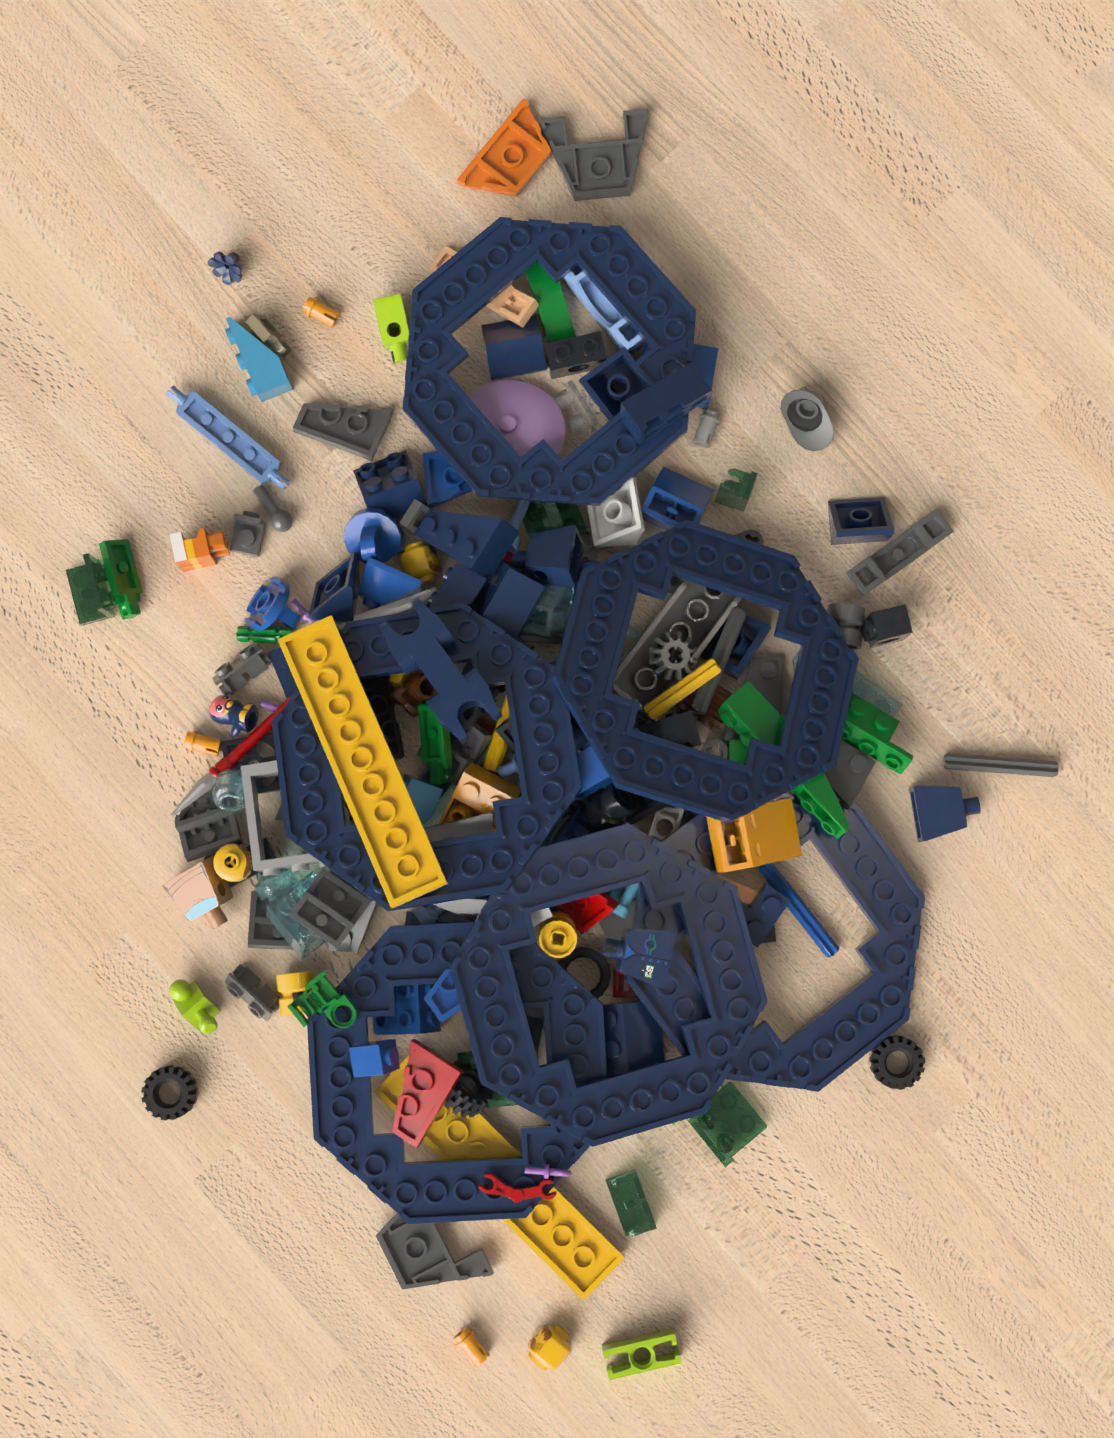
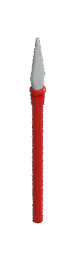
M290 696L225 758L223 757L218 761L215 767L209 768V773L195 784L172 812V817L209 791L217 780H223V775H226L233 768V765L272 729V720L278 712L284 709L291 699Z

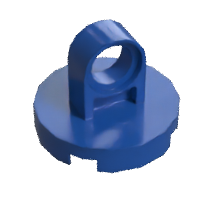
M365 508L357 511L348 521L344 530V543L350 554L356 552L359 555V561L367 564L370 557L384 563L396 555L401 544L402 531L398 521L394 517L392 519L389 515L385 514L384 510L380 508Z
M278 576L270 578L272 583L268 587L262 584L253 595L246 610L251 613L250 618H245V623L256 631H262L277 619L295 630L302 617L285 606L290 594V586Z

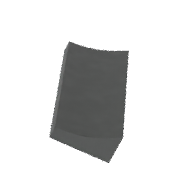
M683 579L618 665L613 684L618 695L632 700L637 698L642 706V710L640 709L637 712L646 720H651L645 712L644 706L679 681L676 680L674 674L670 680H665V670L658 675L654 673L655 669L659 666L658 663L650 665L648 662L650 659L656 658L655 654L648 652L649 648H659L655 644L654 639L659 637L664 640V633L668 631L672 634V637H674L676 632H682L681 642L690 637L692 641L687 647L689 649L697 647L698 651L690 654V657L697 659L729 617L732 608L736 607L742 598ZM668 650L670 653L668 660L670 662L678 661L675 657L678 652L676 650Z

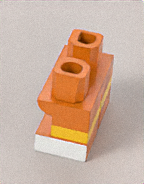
M203 527L198 531L197 537L186 539L181 532L169 534L175 562L183 572L216 565L215 558L230 555L227 539L222 531L207 533Z

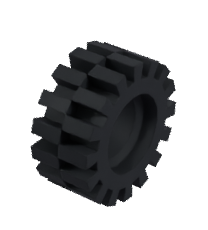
M898 1035L888 1036L871 1050L873 1053L869 1057V1062H871L870 1069L875 1075L876 1080L892 1089L903 1090L906 1087L914 1086L913 1083L921 1079L920 1075L925 1070L923 1067L925 1057L922 1056L923 1051L914 1041ZM894 1051L903 1052L908 1059L906 1070L899 1074L890 1072L886 1065L888 1055Z
M466 1060L455 1061L453 1064L464 1071L444 1106L447 1109L451 1106L453 1108L452 1113L455 1115L461 1112V1117L466 1118L469 1115V1118L478 1115L492 1100L494 1091L480 1083L474 1062L470 1061L467 1064ZM461 1084L464 1085L470 1091V1093L464 1090Z
M166 1066L153 1071L144 1081L145 1086L141 1090V1093H144V1097L141 1098L142 1103L145 1102L147 1106L145 1109L147 1112L151 1111L153 1117H159L165 1121L168 1119L174 1120L185 1115L193 1108L192 1106L197 1100L195 1097L198 1093V1088L195 1087V1083H197L195 1078L192 1079L191 1073L184 1071L179 1066ZM167 1081L176 1083L181 1091L179 1100L174 1104L164 1103L159 1096L161 1085Z

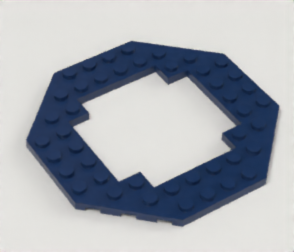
M499 217L412 291L403 412L477 497L600 506L687 433L689 413L641 445H638L620 419L619 412L563 460L560 459L544 439L521 457L449 375L453 369L469 357L468 352L452 334L535 264L538 263L555 283H558L578 266L651 348L631 365L633 372L648 387L653 382L670 375L669 373L681 364L686 366L693 362L696 309L622 226H592L590 223L576 222L563 224L535 219L521 221Z
M684 520L665 532L661 531L634 547L626 548L609 556L606 560L596 565H590L582 570L552 680L616 788L723 822L732 823L832 769L837 764L859 658L853 649L850 650L842 637L843 632L832 614L828 615L821 604L822 598L810 580L807 581L799 568L801 565L795 555L689 520ZM675 576L779 610L774 637L801 646L778 746L752 738L748 744L745 762L741 764L633 729L640 702L611 692L637 592L664 601L668 593L671 577Z
M463 602L429 609L439 616L456 641L444 649L453 663L459 664L472 661V667L474 666L489 687L505 685L522 797L493 802L497 831L430 842L448 884L392 909L357 826H346L342 791L298 687L290 696L291 699L284 709L278 712L272 720L286 837L388 912L507 892L582 790L570 709L552 680L555 666L541 658L539 654L523 643L509 636L487 618H483ZM416 610L346 623L340 632L360 680L405 673L389 651L386 639L379 625L386 621L397 634L409 635L418 628L420 623V617Z
M786 793L773 801L792 798L800 845L802 846L809 840L813 843L877 931L855 948L871 973L784 1042L779 1039L768 1022L763 1020L753 1028L743 1048L739 1050L726 1079L819 1092L909 1020L911 1010L909 1003L911 990L914 987L916 971L914 965L916 949L919 948L920 918L922 908L924 909L925 896L857 803H853L848 811L841 805L850 828L841 837L836 839L834 835L828 834L822 828L820 820L814 814L807 812L803 808L801 800L795 794ZM697 813L661 841V843L710 870L715 875L719 873L716 872L706 816ZM639 882L632 929L677 932L676 943L687 934L679 903L650 910L643 882ZM674 945L665 989L627 974L625 980L680 1055L683 1056L689 1053L681 1025L707 1018L709 1014L699 978Z
M629 823L540 847L507 892L489 895L449 966L480 1083L592 1147L707 1113L713 1103L711 1101L717 1090L722 1086L730 1072L734 1059L739 1050L743 1048L753 1030L756 1019L768 1002L737 886L720 878L691 859L684 857L655 838L641 832ZM643 882L650 910L679 903L709 1017L681 1025L689 1054L576 1086L568 1058L539 1066L508 950L537 942L530 917L531 912Z
M475 921L390 926L336 987L342 996L347 993L358 1008L357 1020L347 1028H339L331 1022L324 1012L319 1014L317 1011L310 1017L312 1021L307 1024L314 1140L332 1153L340 1164L364 1182L372 1193L395 1210L399 1217L407 1224L526 1218L542 1200V1197H534L515 1203L503 1195L483 1193L479 1189V1184H483L486 1187L494 1185L492 1179L483 1176L484 1173L493 1172L507 1185L514 1188L539 1185L540 1181L544 1179V1175L525 1174V1166L545 1167V1164H550L549 1168L568 1170L590 1147V1145L550 1123V1125L521 1126L522 1156L405 1162L404 1140L394 1133L374 1134L371 1076H353L349 1048L369 1041L367 1017L395 1016L397 1014L395 986L436 983L454 959ZM537 943L508 950L513 969L515 970L514 973L524 1009L543 1008L547 1063L568 1058L576 1086L607 1078L603 1002L556 960L548 956ZM341 1005L336 1010V1016L342 1022L350 1021L352 1010L346 1005ZM549 1176V1178L554 1179V1183L545 1184L542 1187L543 1191L549 1193L562 1176Z

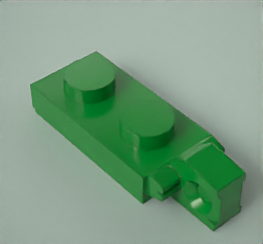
M128 539L107 540L99 543L114 602L118 605L123 620L132 619L141 614L138 602H140V594L143 591L130 542Z
M427 703L419 704L418 715L422 762H426L427 767L430 768L431 784L441 785L451 781L452 751L450 731L441 725Z

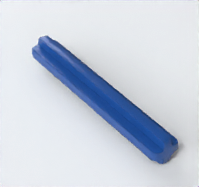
M775 864L760 865L758 869L767 882L790 897L791 901L787 906L823 954L828 958L835 955L839 951V946Z

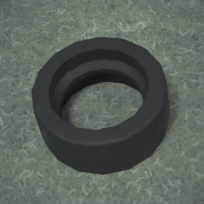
M586 947L575 948L570 955L561 958L559 964L567 970L569 964L577 958L584 957L593 960L599 967L601 976L597 986L590 992L597 998L601 997L610 983L611 973L608 962L603 955L594 949Z

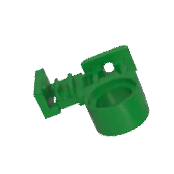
M324 970L305 986L306 991L287 1006L303 1027L312 1021L310 1017L317 1011L319 1014L324 1012L331 1022L339 1028L351 1026L358 1018L356 1004L347 993L343 996L326 977V974L329 973L327 970ZM346 1005L352 1010L350 1021L342 1022L337 1018L336 1010L339 1006ZM298 1006H299V1007L303 1010V1012L307 1015L308 1019H306V1017H305V1016L302 1014V1012L298 1009Z

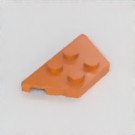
M523 98L462 172L457 179V184L463 187L518 197L549 159L551 149L543 137L541 128L537 120L534 119L526 99Z

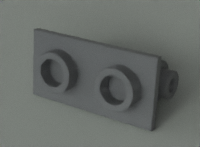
M259 644L254 647L252 645L247 646L238 654L239 658L231 664L229 662L224 663L215 671L216 675L213 677V681L216 686L222 682L219 688L224 695L229 693L233 695L248 683L242 675L244 672H247L254 679L269 668L268 664L272 661L265 653L261 656L259 655L263 651Z
M240 964L232 972L234 975L228 974L225 981L228 985L227 990L235 998L239 999L241 997L249 1005L248 1009L255 1017L259 1019L262 1017L265 1021H268L273 1013L270 1009L276 1012L280 1008L279 999L281 997L266 984L257 991L255 987L261 982V979L247 966L243 967Z

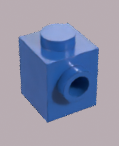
M395 1039L368 1041L349 1048L354 1077L385 1075L400 1069L399 1052Z

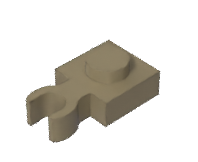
M252 314L245 321L251 328L250 333L261 343H267L279 358L281 356L285 358L292 351L289 345L281 339L282 335L264 315Z

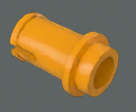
M309 297L302 309L307 318L313 317L330 328H333L336 322L326 317V315H330L337 320L340 316L339 311L319 302L317 297L314 299Z
M197 730L193 732L188 731L183 747L191 753L194 750L218 757L222 739L197 734Z
M465 1327L453 1338L456 1342L455 1346L457 1348L460 1347L474 1363L473 1365L478 1367L490 1356V1353L476 1339L474 1330H469Z

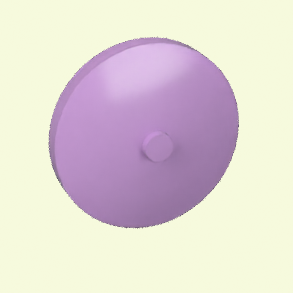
M502 380L486 384L468 396L521 457L543 439L561 457L565 445L564 418L554 399L541 388L523 381Z

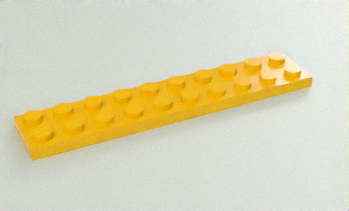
M332 615L279 638L280 647L390 907L393 909L448 884Z
M409 1055L400 1064V1069L393 1071L374 1090V1093L395 1113L398 1099L402 1092L403 1075ZM443 1105L423 1139L442 1160L522 1156L481 1113L471 1118L467 1115L464 1118L461 1117V1112L457 1115L452 1113L453 1108L451 1106L447 1109ZM554 1186L549 1193L557 1191L556 1196L550 1200L542 1198L526 1218L502 1220L584 1301L620 1264L625 1256Z

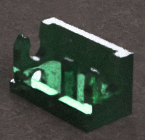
M730 469L728 474L738 477L739 483L732 480L721 483L714 502L744 512L758 473L752 471L750 474L738 469Z
M636 1169L605 1179L625 1236L630 1238L657 1229Z

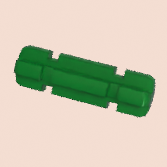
M238 626L236 637L239 642H250L252 640L254 643H277L279 638L293 633V630L288 627H280V629L268 627L262 631H256L249 626Z

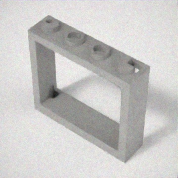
M277 760L241 766L253 871L263 872V876L280 875V869L291 868L292 872L309 870V865L320 863V868H327V866L309 853L265 860L256 779L278 776Z

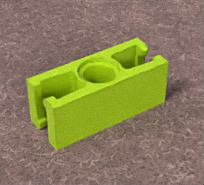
M674 1328L602 1344L604 1359L609 1358L611 1354L627 1352L629 1357L628 1363L613 1368L612 1365L607 1366L609 1380L681 1364L678 1347H674V1353L656 1356L654 1351L655 1345L670 1340L672 1346L677 1345ZM637 1348H647L650 1351L649 1357L643 1361L635 1359L633 1353Z

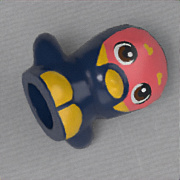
M220 695L209 706V715L214 722L223 725H233L231 730L233 737L237 736L241 730L249 733L256 726L258 710L253 703L242 705L235 698Z

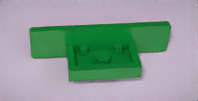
M852 693L842 740L898 774H902L914 758L912 754L890 742L900 721Z

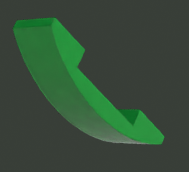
M538 263L526 272V276L533 297L539 304L537 309L547 342L576 337L560 283H555Z

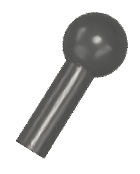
M263 485L257 486L254 489V493L271 515L270 524L272 528L277 532L288 531L293 525L292 515L286 510H280Z

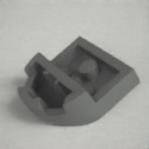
M205 793L181 810L179 815H176L175 828L179 833L184 857L187 862L214 854L227 844H243L237 818L225 799H223L224 802L222 803L220 801L222 798L214 796L212 793Z

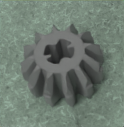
M669 631L665 632L664 640L656 637L654 642L659 648L651 647L648 650L649 653L656 655V658L648 661L649 664L658 663L659 665L654 673L658 675L665 670V680H670L673 674L676 680H681L683 676L682 671L687 675L692 672L688 664H697L698 662L696 658L690 657V654L698 651L697 647L690 649L687 647L692 641L690 637L681 642L682 632L679 631L675 633L674 637H672ZM668 650H676L678 652L675 656L678 661L670 662L668 660L670 657Z

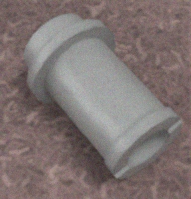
M704 410L703 414H699V419L701 420L695 438L692 441L693 443L701 447L710 448L716 426L721 423L718 413Z

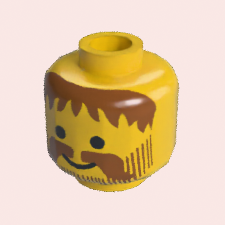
M424 541L404 547V552L400 556L403 572L422 580L424 585L435 581L434 576L441 569L435 548L431 545H426Z
M238 844L222 846L216 852L213 859V867L216 874L221 879L229 882H240L246 879L253 870L251 852L246 847Z
M558 1324L555 1328L550 1325H543L528 1343L530 1350L528 1356L542 1370L546 1371L548 1368L555 1370L572 1351L571 1344L568 1341L571 1336Z

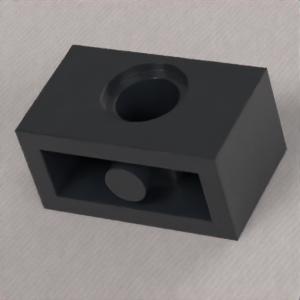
M601 331L545 343V354L551 379L591 371L607 360Z
M906 604L871 612L864 620V625L861 626V631L863 632L864 642H869L870 648L903 641L913 633Z

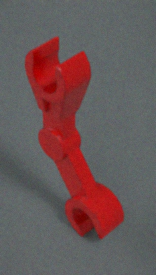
M485 1172L483 1176L492 1179L494 1185L486 1187L483 1184H479V1189L483 1193L503 1195L515 1203L539 1196L545 1200H550L557 1194V1191L545 1193L542 1189L545 1184L554 1183L552 1178L542 1179L539 1185L514 1188L507 1185L493 1172Z

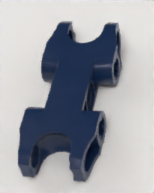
M417 598L412 602V605L420 617V623L413 633L409 635L397 634L386 621L381 623L379 628L386 639L389 651L406 675H409L417 668L421 669L436 690V693L426 699L425 702L441 725L449 730L463 745L470 740L461 725V717L467 709L471 707L484 708L495 721L503 716L493 699L488 684L477 669L473 666L465 673H460L444 650L456 642L439 616Z

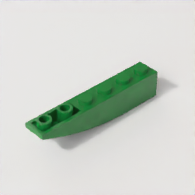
M747 681L724 701L717 712L720 714L723 723L733 728L740 735L742 743L747 748L752 738L778 746L784 718ZM824 773L790 791L801 800V805L807 812L814 814L820 820L822 828L828 834L834 835L836 839L841 837L850 828L838 798Z

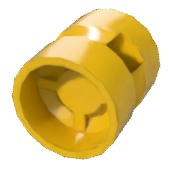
M560 911L551 912L553 916L544 920L539 925V945L548 956L563 958L570 955L577 944L576 925L568 914Z
M314 970L276 975L278 992L283 994V997L279 999L280 1016L293 1015L287 1007L293 1002L292 993L302 991L303 994L306 991L305 986L315 978ZM298 1006V1009L304 1014L303 1010Z

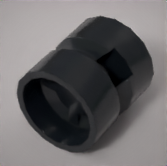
M611 782L603 789L602 793L596 794L585 804L584 811L589 823L595 829L601 831L620 825L623 820H626L639 809L640 802L637 794L618 789Z

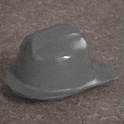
M807 387L787 393L781 401L780 409L797 444L810 451H820L828 447L833 440L834 429L827 413L825 398L819 392Z

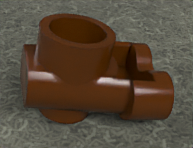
M420 670L403 687L398 685L390 695L410 716L415 718L418 715L419 704L424 703L426 699L435 694L436 690Z

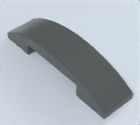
M935 509L886 546L847 571L846 574L864 596L954 531L939 510Z

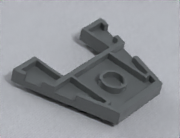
M648 109L623 111L625 139L572 145L567 143L565 117L540 119V128L574 201L630 196L648 120Z
M494 811L425 827L424 829L430 842L494 832ZM474 897L433 905L475 921L488 897Z
M397 1213L376 1234V1238L402 1290L454 1280L460 1281L480 1276L486 1277L494 1274V1270L483 1248L455 1262L436 1223L407 1224Z

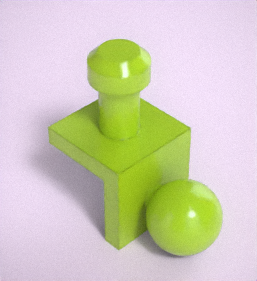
M183 979L174 981L169 988V993L182 1017L197 1030H201L202 1033H213L218 1027L214 1017L221 1012L220 1009L205 996L195 980L191 984Z

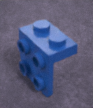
M434 984L395 986L397 1014L395 1016L373 1017L374 1033L376 1035H401L441 1032V1022L424 999Z

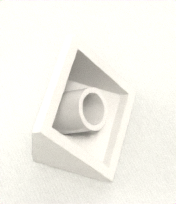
M635 477L602 505H587L594 547L637 544L645 528Z

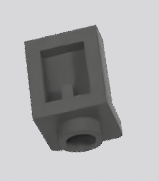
M414 499L400 524L415 533L425 515L431 509Z
M243 511V515L235 514L234 521L236 523L230 551L259 557L266 528L263 519H260V515L257 513Z

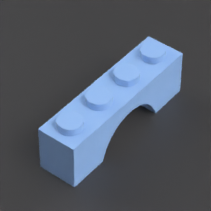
M578 266L562 278L618 350L625 347L633 355L646 345V342Z

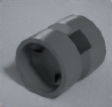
M846 603L829 604L828 615L832 614L843 632L842 637L849 649H861L863 632L859 630V626L864 624L865 608Z

